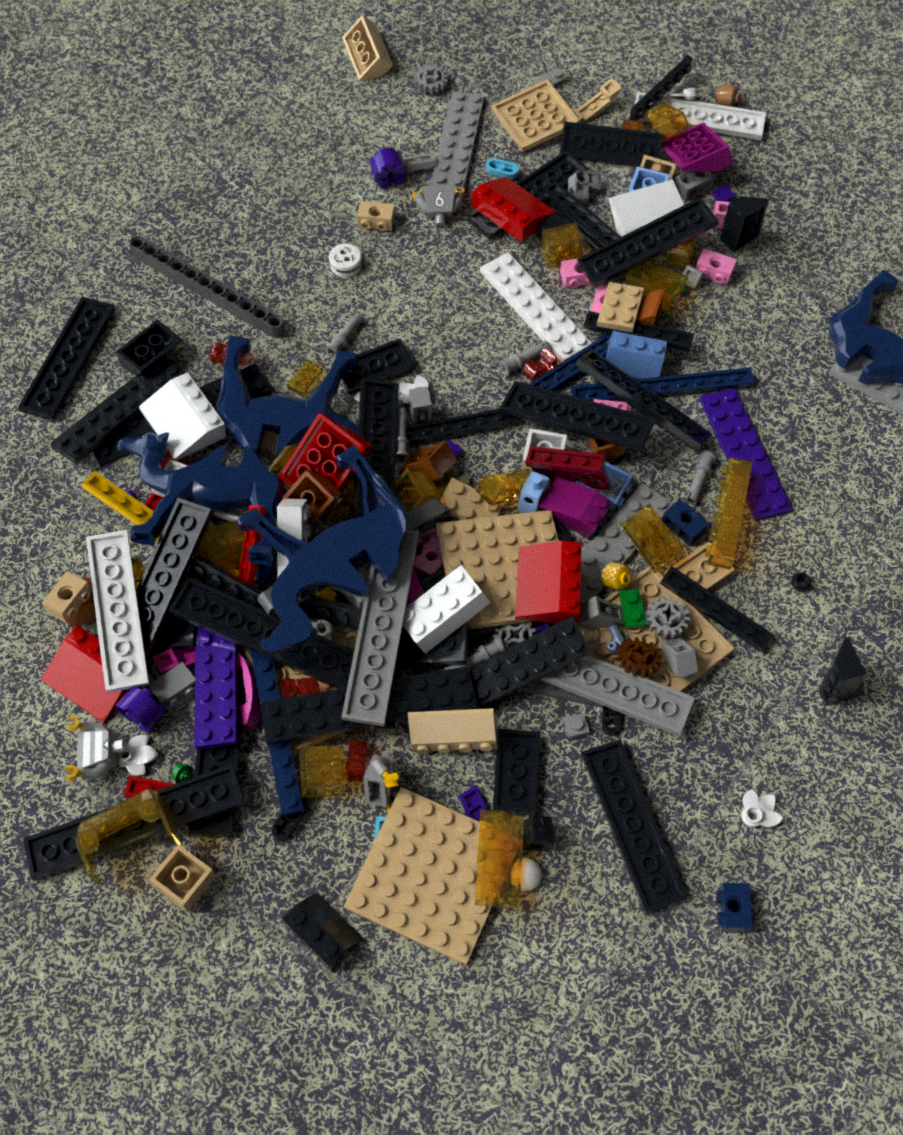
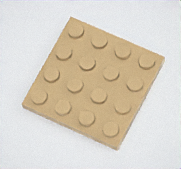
M548 79L491 105L492 112L522 153L562 134L564 121L580 123V120Z

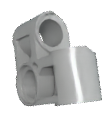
M583 169L578 170L568 178V192L583 205H586L589 199V192H601V174Z

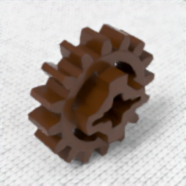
M635 637L634 641L630 638L627 639V642L622 641L617 651L618 656L616 660L620 662L619 667H625V673L631 671L633 677L636 674H639L641 678L645 674L651 677L652 673L656 674L658 668H660L662 654L658 653V647H652L653 642L648 644L645 638L639 641L638 637Z

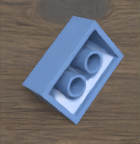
M613 331L609 339L606 359L634 379L659 377L665 357L667 341Z

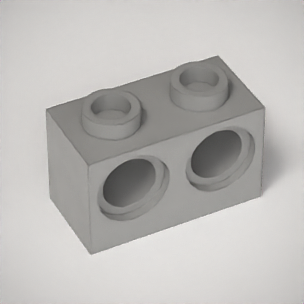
M686 171L677 175L674 183L679 195L686 201L711 189L715 176L710 171Z

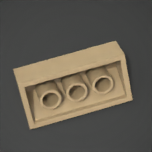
M362 15L342 37L360 81L384 76L393 66L376 23Z
M493 708L408 712L410 739L414 752L428 754L430 751L449 753L451 750L470 752L474 749H480L481 751L498 749V722Z

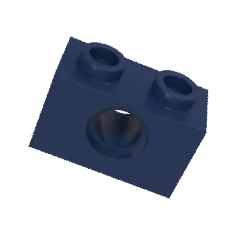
M680 499L664 512L661 521L688 546L694 544L706 533L709 524L704 517L698 515L692 510L690 505Z
M723 882L719 890H716V902L720 903V912L717 913V924L721 926L722 933L749 934L753 929L750 884ZM728 904L736 905L738 912H732Z

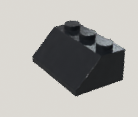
M745 196L732 200L727 206L720 241L732 252H735L759 237L769 200Z
M157 319L118 349L116 353L121 366L132 375L141 374L180 344L182 339Z
M849 637L845 638L819 687V695L822 700H825L827 706L850 700L866 676V672Z
M317 893L297 903L282 918L284 926L331 973L364 940Z

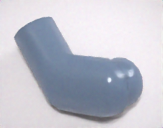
M614 624L608 628L612 640L607 644V648L611 653H617L622 641L625 642L617 624Z

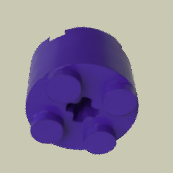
M391 147L377 151V155L374 158L372 156L369 161L375 182L380 188H385L388 184L392 183L402 184L405 181L407 169L401 152L395 151V148Z
M141 687L131 688L115 705L118 707L117 710L129 722H134L137 725L141 724L139 729L145 733L152 729L167 710L159 701L156 703L152 699L154 695L148 689H142Z

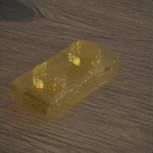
M306 359L288 382L287 388L304 396L323 371L322 366Z

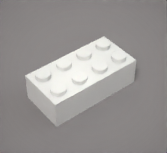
M283 499L277 506V528L298 540L308 542V537L311 535V525L307 524V520L311 515V506L307 505V499ZM277 551L279 577L289 561L286 556Z
M460 565L406 607L403 626L415 643L426 654L490 604V601L462 565Z

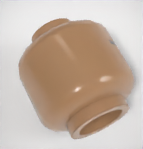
M722 85L716 91L715 101L718 102V105L734 107L736 102L740 101L741 93L738 92L736 86Z

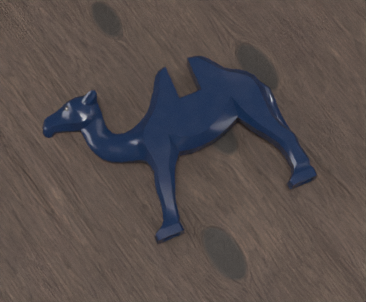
M886 270L881 271L877 277L873 278L868 285L862 288L860 294L846 307L831 316L829 323V336L834 342L835 360L843 369L847 368L863 354L874 360L863 369L858 380L864 384H903V339L885 328L870 323L873 299L881 292L892 293L899 282L897 278Z
M229 336L223 366L224 374L215 411L225 423V433L237 441L243 453L248 448L260 454L264 433L267 430L280 432L276 447L277 462L289 460L319 412L358 434V427L353 422L336 413L331 408L332 400L338 391L345 371L358 366V355L356 353L336 351V359L333 361L329 373L306 400L282 395L252 399L239 373L241 357L251 350L250 339Z
M168 432L160 435L145 433L137 438L125 437L117 443L118 450H126L141 457L139 463L141 480L152 489L165 494L146 523L131 527L129 534L131 535L130 540L132 542L154 546L156 538L166 525L177 498L216 510L249 508L250 505L265 506V517L277 527V506L283 500L282 498L287 493V490L284 488L282 479L267 468L262 457L257 452L246 448L239 468L227 467L225 465L229 457L228 445H222L197 463L177 470L167 471L161 468V463L167 453ZM262 536L259 544L253 545L248 549V561L250 563L271 566L276 550Z
M356 445L336 457V464L339 468L353 470L360 479L363 486L364 517L338 523L318 534L311 542L298 540L275 527L266 517L260 514L257 508L252 509L236 521L237 527L241 532L256 531L275 550L286 556L289 561L286 568L276 579L271 590L272 604L281 619V623L269 638L263 639L260 642L261 648L269 653H277L286 648L299 646L318 634V631L312 626L309 617L297 604V595L302 590L313 586L328 585L360 597H366L370 595V587L356 571V568L369 561L386 583L390 582L397 573L399 550L404 542L408 525L407 509L391 491L384 478L380 474L375 473Z

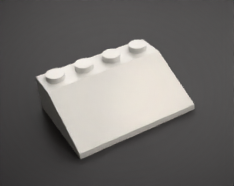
M673 179L609 198L616 231L621 237L684 205Z
M188 372L171 379L139 406V409L157 435L165 432L169 433L167 450L175 461L226 438L225 423Z

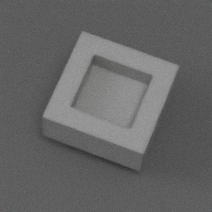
M687 265L680 280L684 281L691 288L696 289L704 272L691 265Z
M584 713L563 718L569 739L589 735Z

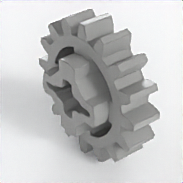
M429 64V67L423 65V68L418 67V71L414 72L413 83H415V88L418 87V91L424 90V94L427 91L430 94L434 91L439 93V89L443 91L444 87H447L448 75L447 71H443V67L438 68V65L432 67L431 64Z
M661 596L660 601L654 599L652 605H648L645 613V618H647L646 625H651L649 631L655 630L656 637L662 634L663 639H666L667 635L674 639L675 634L681 636L683 631L687 630V624L690 621L688 617L689 610H684L685 604H678L679 599L672 601V597L669 596L668 600H665Z
M523 622L500 625V628H495L496 635H493V639L498 637L504 648L507 649L527 639V635L531 637L537 634L536 628L532 629L531 622L528 624Z

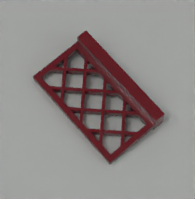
M534 446L529 448L525 461L526 466L531 467L532 471L546 475L550 479V483H554L555 479L561 475L564 477L563 479L574 483L579 481L595 489L610 490L611 487L605 468V454Z

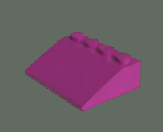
M704 122L662 141L661 149L682 171L718 172L733 165L729 146Z

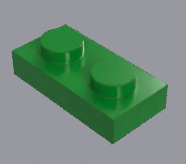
M639 589L619 591L618 595L625 630L645 628L646 621Z

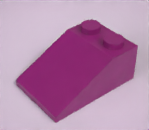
M557 477L539 507L545 511H551L553 517L584 538H588L597 529L612 501L596 490Z

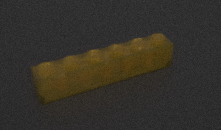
M730 457L728 464L723 465L721 475L724 476V480H720L718 491H721V496H717L715 503L718 511L714 512L712 523L715 526L714 529H710L708 540L712 541L711 545H707L705 556L708 557L707 565L731 570L735 558L753 462Z

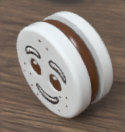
M340 244L330 251V268L334 274L340 277H351L361 270V252L356 246Z

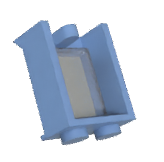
M605 462V468L611 484L610 490L591 488L579 481L575 483L596 490L611 500L612 503L608 509L614 513L617 507L621 508L625 500L624 494H629L631 491L633 475Z

